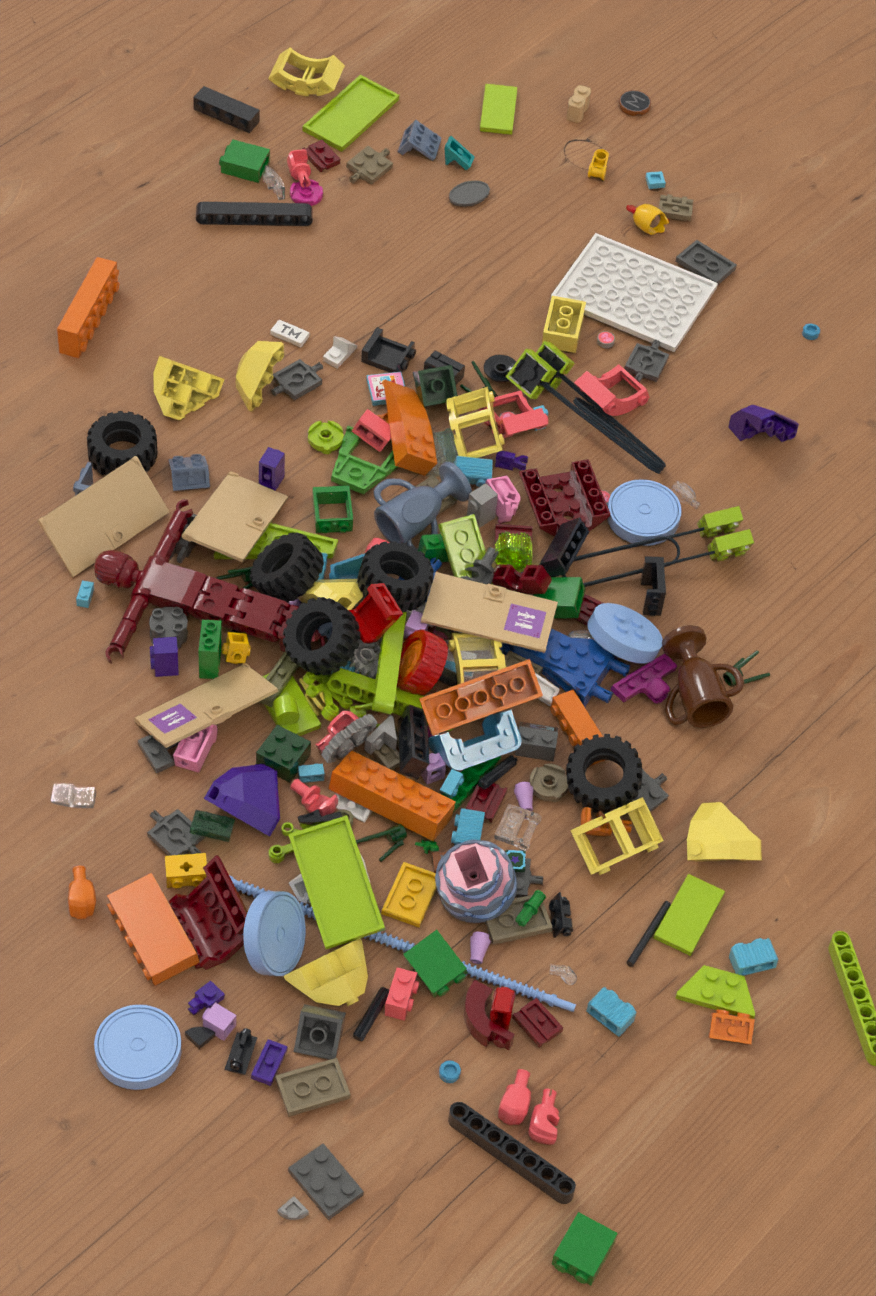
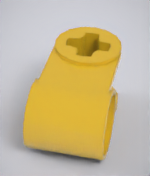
M597 149L594 152L588 171L589 178L592 176L601 178L604 181L609 153L606 150Z

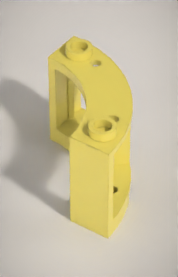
M289 47L279 55L268 79L283 90L289 89L297 95L309 96V94H317V96H321L334 91L345 65L334 55L324 59H313L305 57ZM286 62L305 71L302 79L294 77L283 70ZM315 73H323L322 77L313 79Z
M488 387L446 400L447 410L451 412L449 413L451 430L456 432L454 434V442L458 456L479 458L502 451L503 444H505L502 434H499L493 410L495 398L493 392H489ZM487 407L485 410L459 417L460 414ZM490 421L496 444L467 453L461 429Z
M643 797L604 814L605 819L600 816L570 830L591 875L596 872L602 875L610 871L609 866L645 849L649 853L659 848L658 843L664 841ZM629 814L641 839L642 846L634 848L620 816ZM609 822L623 854L600 865L585 833Z

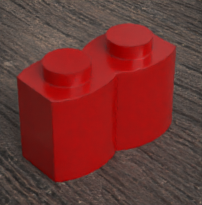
M508 987L496 988L489 1020L506 1030H509L514 1006L515 992Z

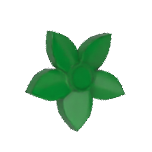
M422 839L421 842H415L416 846L423 847L425 854H428L429 850L439 851V846L436 845L437 842L425 841Z

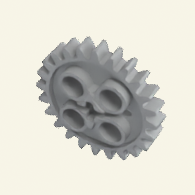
M382 637L377 642L363 643L361 639L357 640L359 643L358 649H355L354 657L348 660L351 662L349 667L356 668L355 673L361 672V675H366L376 680Z
M368 714L353 721L331 739L322 751V757L327 763H332L337 759L345 757L351 750L353 751L355 747L362 744L370 735L369 733L374 731L377 724L376 719Z

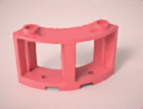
M619 364L603 374L601 378H597L586 371L574 382L582 392L587 394L606 414L611 416L628 413L640 405H645L650 398L647 389ZM624 379L638 391L628 398L618 399L608 389Z
M521 390L494 397L493 407L516 401L522 412L521 414L501 419L494 411L499 434H502L504 439L512 437L516 433L535 428L542 429L548 425L546 413L543 412L542 408L532 409ZM487 407L480 408L479 411L485 410ZM490 421L485 422L487 426L491 425Z

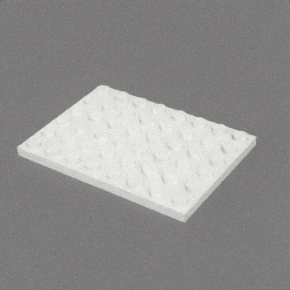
M595 233L551 294V298L552 296L585 301L584 315L653 343L654 340H659L661 342L660 347L675 352L717 289L718 283Z

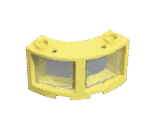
M452 633V640H449V651L452 652L455 661L457 685L506 668L504 654L499 649L502 648V643L466 633Z

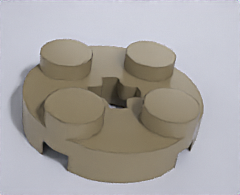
M544 764L543 767H536L531 772L529 783L533 787L534 796L545 801L558 802L567 793V776L564 769L560 766ZM552 780V785H547L544 781Z

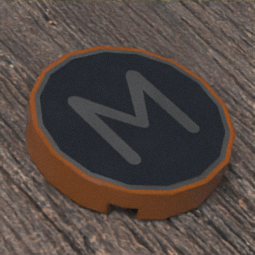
M638 90L626 91L619 98L620 109L631 116H637V114L644 115L650 110L651 99L647 94Z

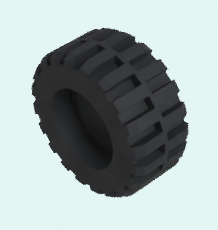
M118 411V413L114 414L111 412L107 416L103 415L98 418V421H95L88 430V459L92 463V467L101 475H108L134 456L138 457L145 472H148L150 467L156 462L158 455L156 430L149 420L144 419L139 414L134 415L130 411L128 413ZM120 441L135 444L134 447L126 450H117L109 447L111 444Z
M301 533L282 535L279 539H275L270 545H267L264 551L259 553L257 560H254L253 567L250 570V580L252 585L261 594L286 601L287 603L295 601L299 596H303L308 589H311L313 583L318 580L324 566L323 555Z
M386 541L381 542L379 545L376 544L367 550L362 560L357 582L365 598L369 594L367 588L371 584L384 583L402 613L407 610L412 611L416 607H420L426 601L433 582L434 570L429 559L425 558V554L417 551V548L414 546H407L403 542L400 544L397 541H391L390 543ZM387 574L398 575L405 580H398L388 576Z
M318 597L317 600L312 598L307 600L308 603L303 602L300 604L297 610L294 609L291 613V618L287 619V627L283 631L285 636L283 638V645L286 647L285 652L290 659L304 670L315 675H329L331 671L335 673L340 670L341 666L345 667L348 664L347 661L354 657V651L359 646L357 640L360 639V632L358 631L360 627L356 617L340 603L325 597ZM332 622L333 629L328 642L317 650H311V639L314 632L321 625Z
M596 734L592 735L593 739L585 738L582 740L581 746L577 744L573 748L574 753H570L568 763L566 764V776L569 792L574 795V800L577 803L581 802L583 808H593L594 813L604 810L606 814L610 810L627 805L631 802L632 798L636 799L638 790L642 786L641 758H638L637 750L635 748L632 749L631 743L627 740L623 743L619 736L611 738L610 734H604V737H599ZM610 760L617 763L623 769V778L612 787L600 788L592 785L586 779V770L596 761Z

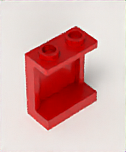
M384 583L371 584L367 588L368 596L354 610H349L356 617V621L359 624L360 628L358 631L363 643L377 642L403 615Z

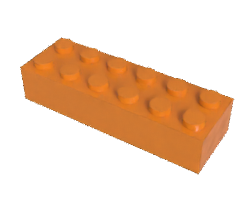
M100 257L95 259L57 328L59 353L80 358L82 352L86 351L87 343L89 340H92L95 328L99 327L100 319L102 316H105L108 304L112 303L114 293L119 290L117 262Z
M352 750L332 771L329 790L432 841L437 838L452 819L456 801Z

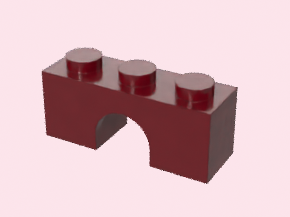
M497 564L492 579L493 585L523 594H545L552 581V578L542 565H526L523 573H520L512 565Z

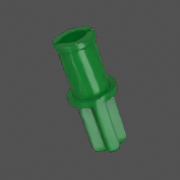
M535 890L529 901L523 904V909L515 918L517 925L526 926L532 916L538 913L537 909L546 899V895L543 892Z

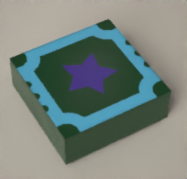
M505 850L514 871L525 872L526 851Z

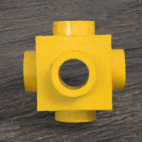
M228 632L226 643L222 644V654H225L226 662L233 664L245 663L246 657L250 656L251 651L247 634Z

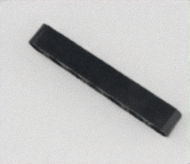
M199 202L196 205V221L203 225L309 226L313 222V209L311 205L306 203Z
M455 1102L451 1105L448 1122L452 1128L558 1203L568 1204L572 1201L576 1188L572 1178L465 1103ZM458 1113L463 1115V1117H456L454 1114ZM472 1126H478L481 1129L475 1130ZM495 1138L498 1142H492L489 1139ZM507 1151H514L516 1154L510 1155ZM531 1163L533 1167H527L524 1164ZM546 1175L551 1177L552 1179L546 1180L542 1176ZM566 1188L570 1192L564 1193L560 1189Z

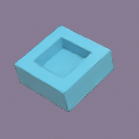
M662 171L646 173L645 178L649 189L665 188L666 182Z

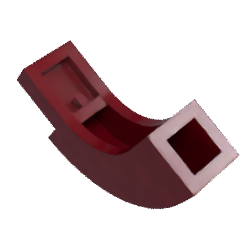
M474 980L467 992L464 1008V1019L468 1031L477 1042L485 1047L491 1041L499 1048L510 1050L515 1034L494 1024L485 1013V1009L491 1001L493 989Z

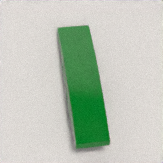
M501 756L462 770L464 782L461 786L459 785L456 796L452 797V800L456 801L453 812L475 791L479 779L495 767Z

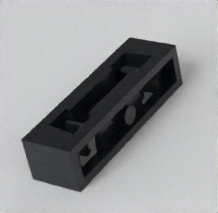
M409 704L398 719L400 773L418 780L430 764L428 727L423 710Z

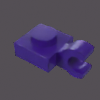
M499 451L496 455L495 467L512 471L513 468L526 470L525 463H528V456L521 455L515 457V453Z
M210 980L195 992V998L188 1003L190 1006L188 1011L196 1015L202 1008H211L214 1003L218 1004L225 998V994Z

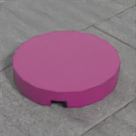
M309 179L311 182L310 186L306 187L304 183L305 188L300 186V182L296 184L294 182L290 187V198L295 203L316 205L323 198L322 186H319L318 182Z

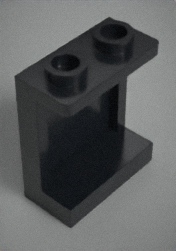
M377 327L362 349L361 362L389 373H402L403 370L406 371L410 359L415 357V342L411 341L406 346L383 337V329Z
M645 556L640 579L641 585L652 586V589H647L642 612L643 615L661 616L666 595L664 557Z

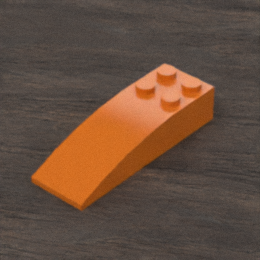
M385 379L383 384L395 466L425 476L437 465L434 438L426 410L415 390Z
M528 659L419 698L433 736L541 698L543 694L531 661Z

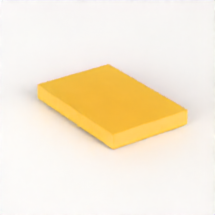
M403 862L381 910V914L420 928L437 889L435 882L436 873Z

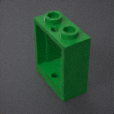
M313 487L312 502L316 533L353 531L350 487ZM345 503L346 518L320 519L318 504Z
M202 619L198 649L199 678L215 679L219 677L222 621Z

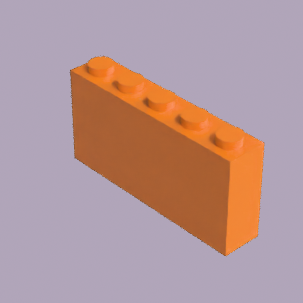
M152 873L107 895L110 902L107 904V907L112 916L116 914L118 919L115 922L119 930L126 932L127 936L124 938L129 948L134 947L136 952L133 955L137 963L144 965L145 968L142 971L147 981L151 979L154 986L200 963L194 947Z

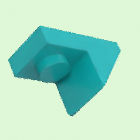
M452 136L448 138L444 147L445 164L448 165L455 160L465 170L469 169L475 156Z

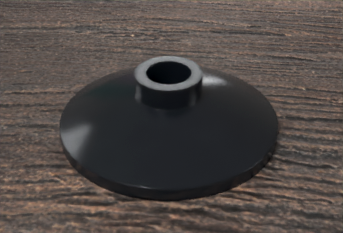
M493 355L485 361L484 372L487 377L494 381H510L506 378V375L516 361L507 355Z

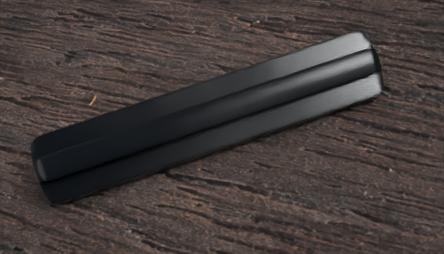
M509 755L479 779L478 786L486 790L517 765V758Z
M385 987L379 989L354 1031V1039L358 1041L365 1039L386 1003L389 989Z

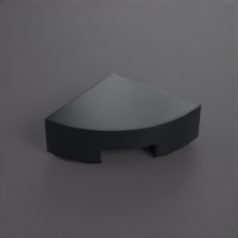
M194 1027L185 1031V1036L200 1049L215 1037V1032L206 1027Z

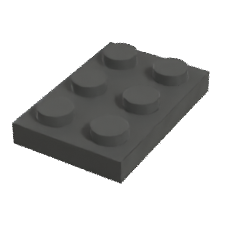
M698 240L681 252L675 261L694 274L714 281L718 285L734 272L737 264Z
M324 1143L288 1168L291 1176L328 1220L364 1195V1191Z

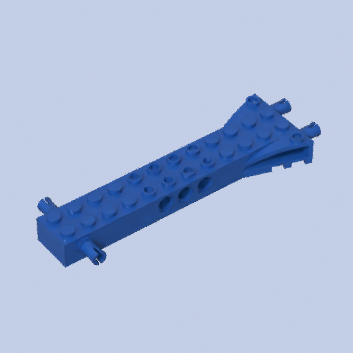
M432 558L430 561L434 570V576L442 566L439 559L435 562L436 558ZM552 628L545 653L502 643V648H499L505 656L509 651H512L543 667L542 674L557 688L561 687L565 692L574 690L584 707H586L593 696L609 703L613 692L599 685L610 670L626 677L631 667L618 661L617 656L604 649L594 639L570 638Z

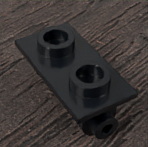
M559 892L549 902L553 938H556L560 933H563L564 936H570L571 932H573L572 919L565 917L571 915L570 901L567 900V897H561V892Z
M244 1028L240 1033H236L225 1066L226 1071L246 1075L257 1041V1037L252 1036L250 1029Z

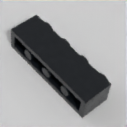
M203 86L193 97L194 110L247 133H250L260 122L259 109Z
M580 517L562 523L539 565L544 567L550 577H557L568 572L589 534V530Z

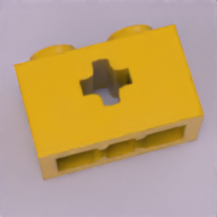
M206 853L165 856L167 888L197 887L207 877L203 869L207 864Z

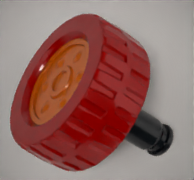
M423 629L416 630L409 635L402 644L397 688L411 694L423 696L433 688L437 681L449 687L457 685L456 672L445 667L448 656V647L445 640Z

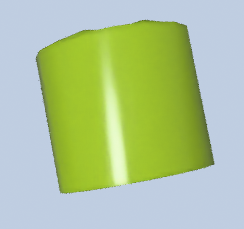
M282 695L273 701L278 724L291 725L299 720L300 715L294 696Z

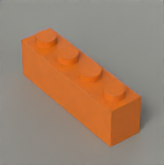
M574 690L552 698L551 713L554 717H557L562 731L567 733L572 746L577 744L581 746L582 740L585 738L591 740L593 739L592 735L598 734L599 737H603ZM604 760L596 761V762H594V763L591 764V765L597 764V763L602 762V761H604Z

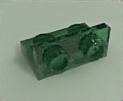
M195 810L189 833L229 842L233 833L235 819Z

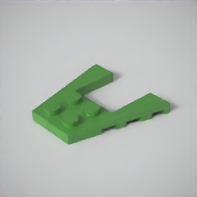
M347 426L338 459L332 472L331 481L342 486H349L350 489L365 494L399 467L395 466L393 450L381 467L352 456L351 453L362 439L351 432L353 427Z

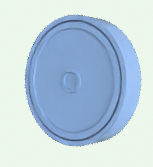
M651 480L628 481L618 486L612 492L608 502V509L610 511V517L607 518L608 524L616 535L627 542L636 543L661 536L674 535L678 529L681 518L680 501L673 491L658 482ZM667 540L646 544L644 546L660 544Z
M613 603L600 604L595 608L588 620V630L596 642L610 653L624 660L634 663H649L655 659L662 647L663 638L659 630L647 618L625 606Z
M265 891L254 899L247 912L243 933L245 953L251 967L261 975L284 976L296 967L302 955L306 935L305 918L300 903L291 893L285 891Z
M130 1005L120 1008L106 1017L96 1032L94 1041L96 1062L101 1073L110 1082L119 1087L132 1090L154 1087L168 1079L179 1064L181 1058L180 1031L174 1020L167 1013L156 1007Z

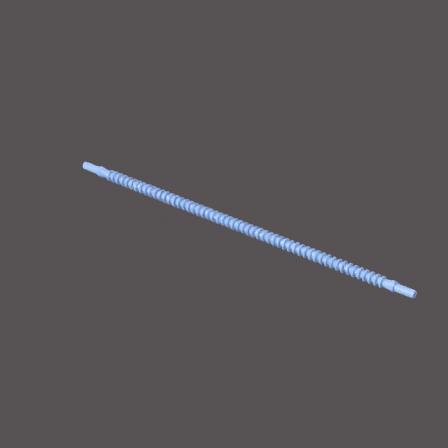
M230 876L237 892L240 890L242 894L247 892V895L250 896L252 894L253 898L265 892V888L259 889V886L254 887V884L249 885L248 882L243 883V880L237 881ZM301 902L300 905L304 916L308 915V918L314 917V920H316L312 907L310 908L309 904L303 905V902ZM378 932L364 937L365 939L369 937L370 941L375 939L376 943L380 941L381 945L386 943L387 947L391 945L392 949L397 947L398 951L402 949L403 953L415 946V943L409 944V941L398 940L397 936L395 938H392L391 934L387 936L386 932L384 934ZM465 961L462 962L468 971L466 976L470 974L471 978L476 976L477 980L479 978L482 979V982L487 980L488 984L492 982L493 986L498 984L500 988L502 986L508 987L516 991V994L522 993V996L527 995V998L533 997V1000L537 998L540 1002L544 1001L551 1007L555 1005L571 1012L575 1010L576 1004L557 998L555 994H546L544 990L540 992L539 988L534 990L533 986L529 988L527 984L525 986L522 985V982L518 984L516 980L511 981V978L505 979V976L499 977V974L494 975V972L488 973L487 969L483 971L481 967L477 969L476 965L472 967L470 963L466 965Z

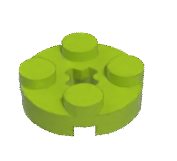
M329 420L328 423L317 421L310 426L308 443L314 449L321 451L323 454H330L342 445L344 434L342 427L338 423Z

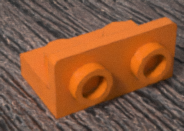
M717 1009L716 1013H711L709 1038L751 1045L755 1019H751L750 1014L737 1013V1016L729 1015V1011Z

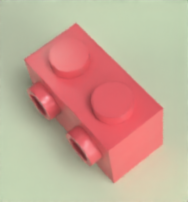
M369 409L365 411L351 431L379 452L383 450L391 439L389 424Z
M396 968L385 1003V1016L405 1021L407 1012L412 1011L414 999H412L413 993L417 994L420 982L416 981L417 972Z

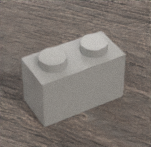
M486 483L469 493L467 516L475 514L479 528L493 520L496 515L498 494Z

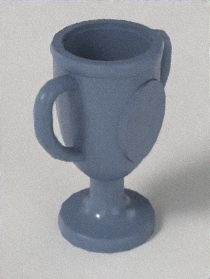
M444 462L439 468L442 482L434 488L429 486L415 487L405 480L393 478L379 483L374 489V498L381 506L375 509L374 518L384 537L389 542L397 541L400 544L403 542L411 547L414 546L411 539L423 531L430 523L432 527L431 535L438 534L436 516L440 512L442 500L452 495L461 502L467 501L469 493L472 492L470 483L460 468L451 462ZM391 485H399L408 489L387 502L381 497V491Z

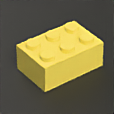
M552 296L543 331L542 344L544 341H548L561 351L576 353L586 302Z

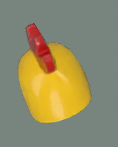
M642 204L638 207L634 205L626 206V209L633 214L635 224L642 231L650 235L664 233V225L669 224V219L666 218L660 209L650 204ZM660 215L658 225L654 228L650 227L655 217Z

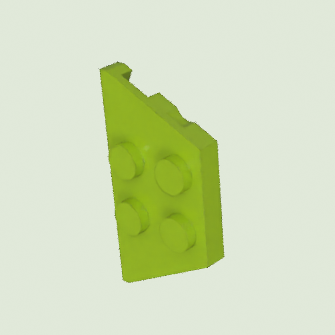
M704 965L677 991L675 999L710 1009L729 1011V1014L737 1016V1013L750 1014L751 1019L755 1017L745 976Z

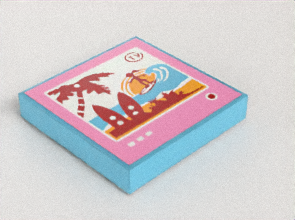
M401 372L366 375L373 406L386 404L383 384L385 379L405 386Z

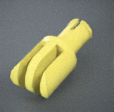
M300 678L299 682L306 691L309 685ZM323 692L317 694L315 698L305 694V698L316 716L321 715V711L326 706Z

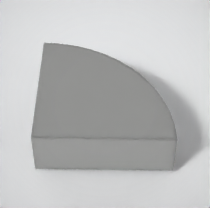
M295 1196L277 1210L281 1217L289 1220H299L309 1215V1211Z

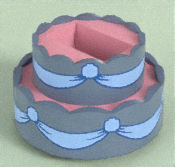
M467 840L450 848L438 863L435 875L436 887L443 907L453 917L470 923L486 922L500 916L512 904L517 892L516 873L506 852L496 844L489 841Z

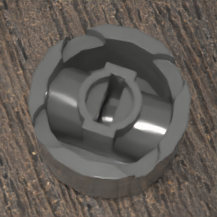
M180 607L156 608L152 611L149 620L152 644L153 638L177 637L178 649L181 648L184 642L186 643L188 638V620Z

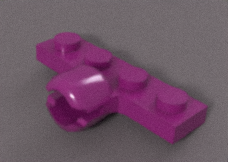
M664 653L613 684L610 690L623 703L639 693H644L653 703L659 704L667 698L668 692L671 691L669 685L662 679L676 671L677 665Z

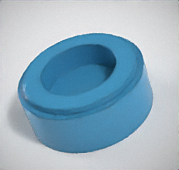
M812 323L804 325L802 331L804 338L815 340L819 337L820 328Z
M445 1061L441 1064L439 1076L442 1081L454 1083L460 1078L461 1068L458 1063Z

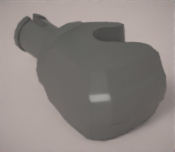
M488 547L482 560H475L473 567L465 569L472 573V577L462 576L461 578L483 584H491L494 577V569L491 565L499 552L492 547Z

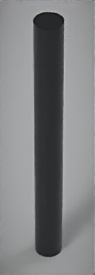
M664 901L628 958L626 962L628 966L633 967L669 910L670 902Z

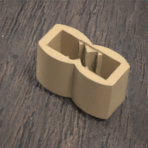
M581 85L575 88L574 95L569 99L567 120L579 123L583 119L584 112L589 107L591 88Z

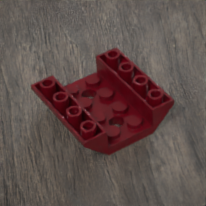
M589 459L571 462L570 472L540 477L537 468L519 471L538 526L555 537L562 523L579 517L589 531L610 517V511ZM554 489H560L562 491L556 492ZM565 516H570V517H572L573 519L567 520V519L564 518V517H565Z

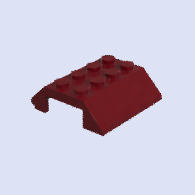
M219 855L213 857L203 867L207 877L188 896L175 894L168 901L198 955L200 963L194 965L196 969L204 968L207 970L225 963L244 945V924L248 911Z

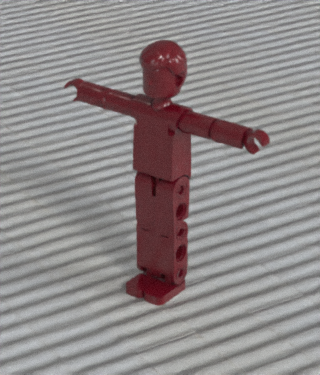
M187 499L180 500L176 504V510L173 512L153 555L149 556L143 570H139L138 563L131 556L120 551L107 550L101 552L96 557L94 572L96 578L102 584H112L118 588H131L136 583L130 595V603L114 633L110 646L105 651L109 663L112 664L110 659L112 652H119L121 657L124 658L123 652H125L132 635L136 632L137 625L149 603L161 608L180 607L187 617L190 614L199 620L222 621V627L270 642H277L279 639L280 649L282 652H285L286 647L283 645V638L285 636L283 631L287 627V619L291 618V613L294 609L297 610L298 606L290 605L286 601L249 589H239L237 585L169 563V558L176 543L179 542L182 531L188 521L186 518L193 515L192 509L187 511L180 510L182 507L189 505Z

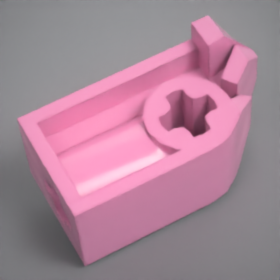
M507 475L487 479L486 484L498 494L496 515L499 518L498 523L511 521L521 497Z
M213 724L181 740L173 755L175 766L199 773L212 744L216 741L217 725Z

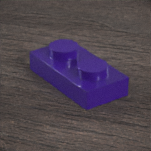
M268 1039L252 1071L251 1079L271 1086L286 1055L288 1046Z

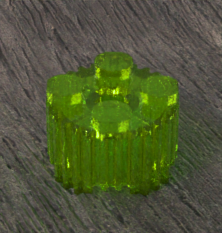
M507 531L499 534V539L495 542V549L499 552L495 558L496 564L512 565L516 571L522 570L526 565H532L533 544L529 534L525 532H520V535L518 533L510 534Z

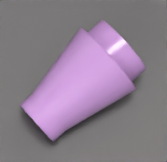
M529 782L516 784L514 793L521 812L529 813L533 811V787Z
M474 932L473 936L470 937V962L482 964L491 942L487 933Z

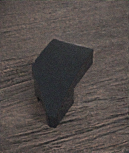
M317 809L311 813L300 815L297 818L299 823L315 826L340 818L342 815L341 812H336L321 817L320 811Z

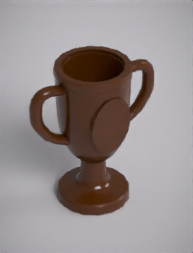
M688 625L679 627L668 633L662 640V649L665 655L671 659L683 660V664L679 668L678 684L668 695L665 706L667 719L673 725H681L687 720L689 724L698 728L712 727L722 723L733 711V703L729 697L739 694L744 687V679L737 668L729 664H711L709 661L698 657L697 653L703 649L707 640L704 630L699 626ZM717 670L730 672L736 680V686L727 691ZM680 693L685 714L676 718L673 713V703L677 694Z

